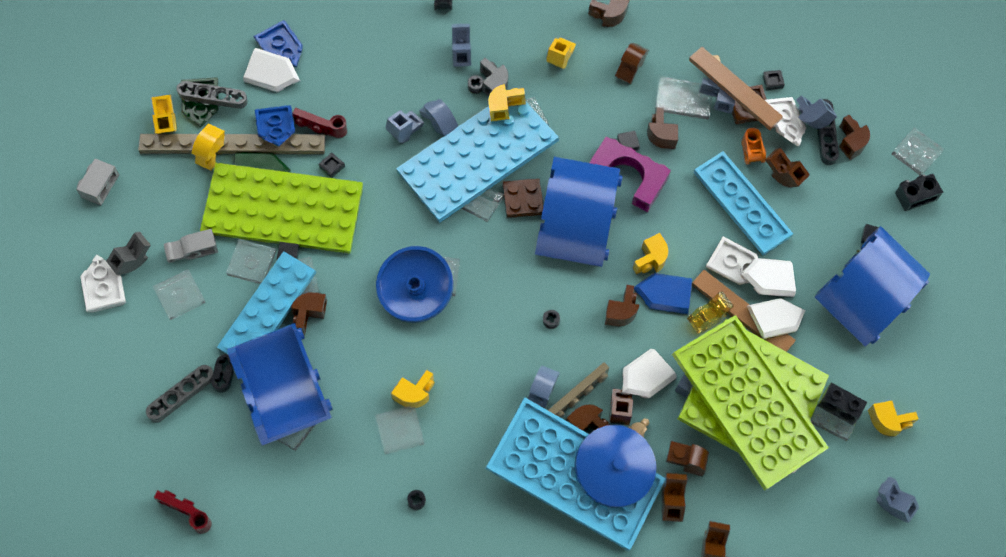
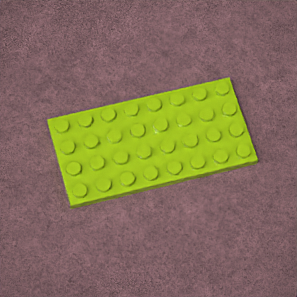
M215 163L200 232L212 229L215 236L274 244L286 242L299 244L300 247L351 254L363 182Z
M736 315L672 353V356L764 491L829 448Z

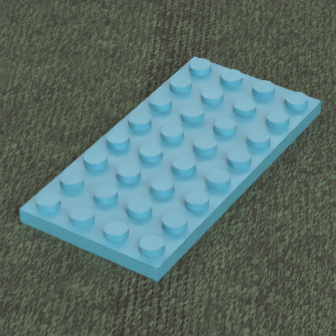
M527 102L523 105L509 106V119L491 121L489 106L452 132L443 136L396 168L398 174L439 223L559 141L556 133Z
M524 398L485 469L627 551L631 550L665 478L656 473L654 483L649 492L638 502L626 507H606L593 501L582 490L575 473L577 450L589 434L529 399Z

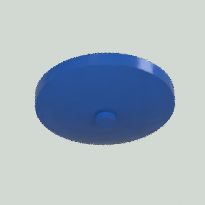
M422 246L405 247L391 254L380 267L376 280L377 295L385 310L393 317L410 323L424 322L441 313L449 303L454 288L452 271L446 260L436 251Z
M608 425L594 430L582 441L575 457V473L582 490L593 501L606 507L621 508L638 502L649 492L656 476V460L650 445L638 432L625 426Z

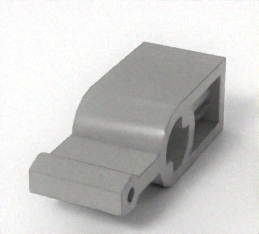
M212 229L183 236L178 241L164 244L168 263L184 258L196 259L218 253Z

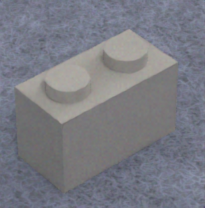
M94 159L92 164L87 167L83 179L78 182L76 190L81 198L102 205L116 182L119 173L115 166Z

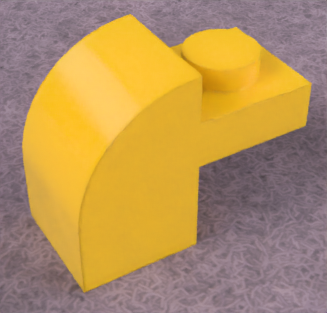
M555 38L548 49L546 62L564 69L575 50L576 44L563 38Z
M505 84L492 90L488 99L491 121L509 119V106L526 104L524 88L506 90Z
M171 95L151 97L154 115L152 116L155 134L176 131V117Z
M208 124L198 134L192 148V154L195 155V164L210 171L215 167L216 152L224 145V130Z
M660 233L643 241L641 249L646 256L634 262L633 270L636 275L641 272L647 273L652 268L657 273L665 265L668 256V246Z
M426 370L416 385L402 377L391 392L392 399L406 408H419L429 401V394L427 392L432 389L435 383L433 381V373Z
M893 401L876 403L868 409L873 426L877 431L886 436H897L902 430L912 428L913 424L918 420L916 412L897 415Z

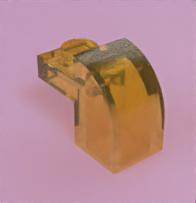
M721 291L706 305L698 307L687 320L699 334L723 320L734 305L724 292Z

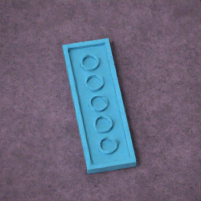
M724 151L694 169L693 173L762 256L792 237V231Z
M283 251L217 348L228 354V348L278 330L291 311L295 299L302 295L317 272Z

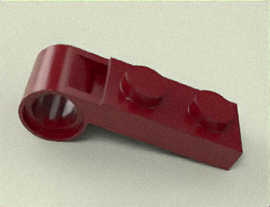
M296 107L292 113L294 123L300 127L310 128L318 134L323 133L336 138H343L348 132L346 119L342 115H334L330 120H327Z
M157 490L153 498L158 503L190 516V526L197 533L204 534L211 529V519L205 512L194 507L195 503L185 498L181 501L175 498L176 495L168 490H165L164 493ZM200 518H205V523L202 526L197 527V520Z

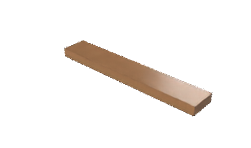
M701 47L690 56L689 61L768 130H771L782 120L783 116L706 49Z
M703 270L692 282V286L732 317L736 315L743 326L756 336L762 338L747 308L750 304L707 271ZM788 334L764 339L786 352L796 341Z

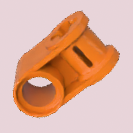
M756 128L747 129L741 141L746 165L759 161L765 163L766 151L763 146L761 132Z

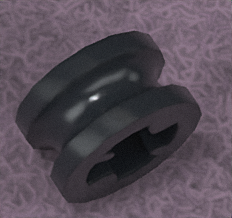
M478 75L471 76L468 80V90L473 94L482 92L483 78Z
M555 310L546 311L543 314L544 326L549 329L557 328L560 324L559 313ZM548 316L556 317L553 323H550V320L547 321Z
M420 490L411 491L407 497L409 507L413 510L422 509L426 503L425 494ZM415 495H419L422 501L421 503L418 502V505H414L411 499L412 497L415 498Z

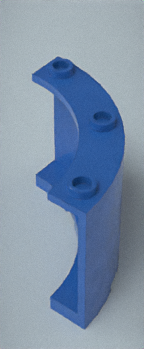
M554 157L541 217L545 222L540 225L535 255L599 267L603 266V261H607L609 249H606L611 219H615L617 208L614 207L617 186L621 187L623 177L619 175V168Z
M881 226L866 239L860 247L861 251L856 253L844 265L845 268L841 271L842 274L840 276L836 274L815 295V298L865 347L869 343L874 344L881 337L879 334L901 312L905 313L912 306L910 302L929 283L928 278L930 276V273Z
M295 323L227 349L237 378H242L243 380L241 384L242 392L250 409L253 424L261 445L332 418L329 412L333 410L329 399H324L318 384L321 378L317 369H312L302 343L305 337L302 329H297Z

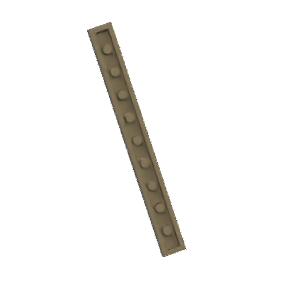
M140 134L138 150L140 154H192L193 144L198 134ZM225 134L224 145L216 154H235L236 152L325 154L326 138L325 135L292 134L278 147L258 137V134Z

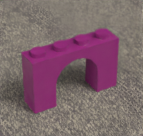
M605 137L589 162L608 167L628 165L635 168L642 177V183L633 196L632 205L647 213L666 184L671 172L665 165L658 164L652 161L650 157L635 152L633 148L626 147L617 140Z

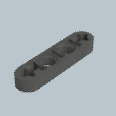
M183 81L177 85L178 95L183 100L237 109L244 108L248 103L247 95L242 90ZM202 90L208 91V94L204 97L199 96V92ZM220 93L226 94V97L222 100L216 98Z
M208 365L199 366L154 400L146 409L147 417L152 422H160L204 389L212 380L213 370ZM203 371L208 374L207 378L202 377L201 373ZM196 377L200 384L197 385L196 381L193 378ZM186 383H193L194 388L190 392H185L183 390ZM176 395L178 397L175 404H168L167 399L169 396ZM163 402L168 409L165 410L161 403ZM153 409L159 410L160 414L156 416L153 413Z

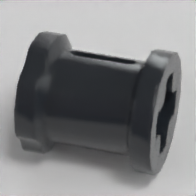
M434 0V10L443 8L452 10V0Z

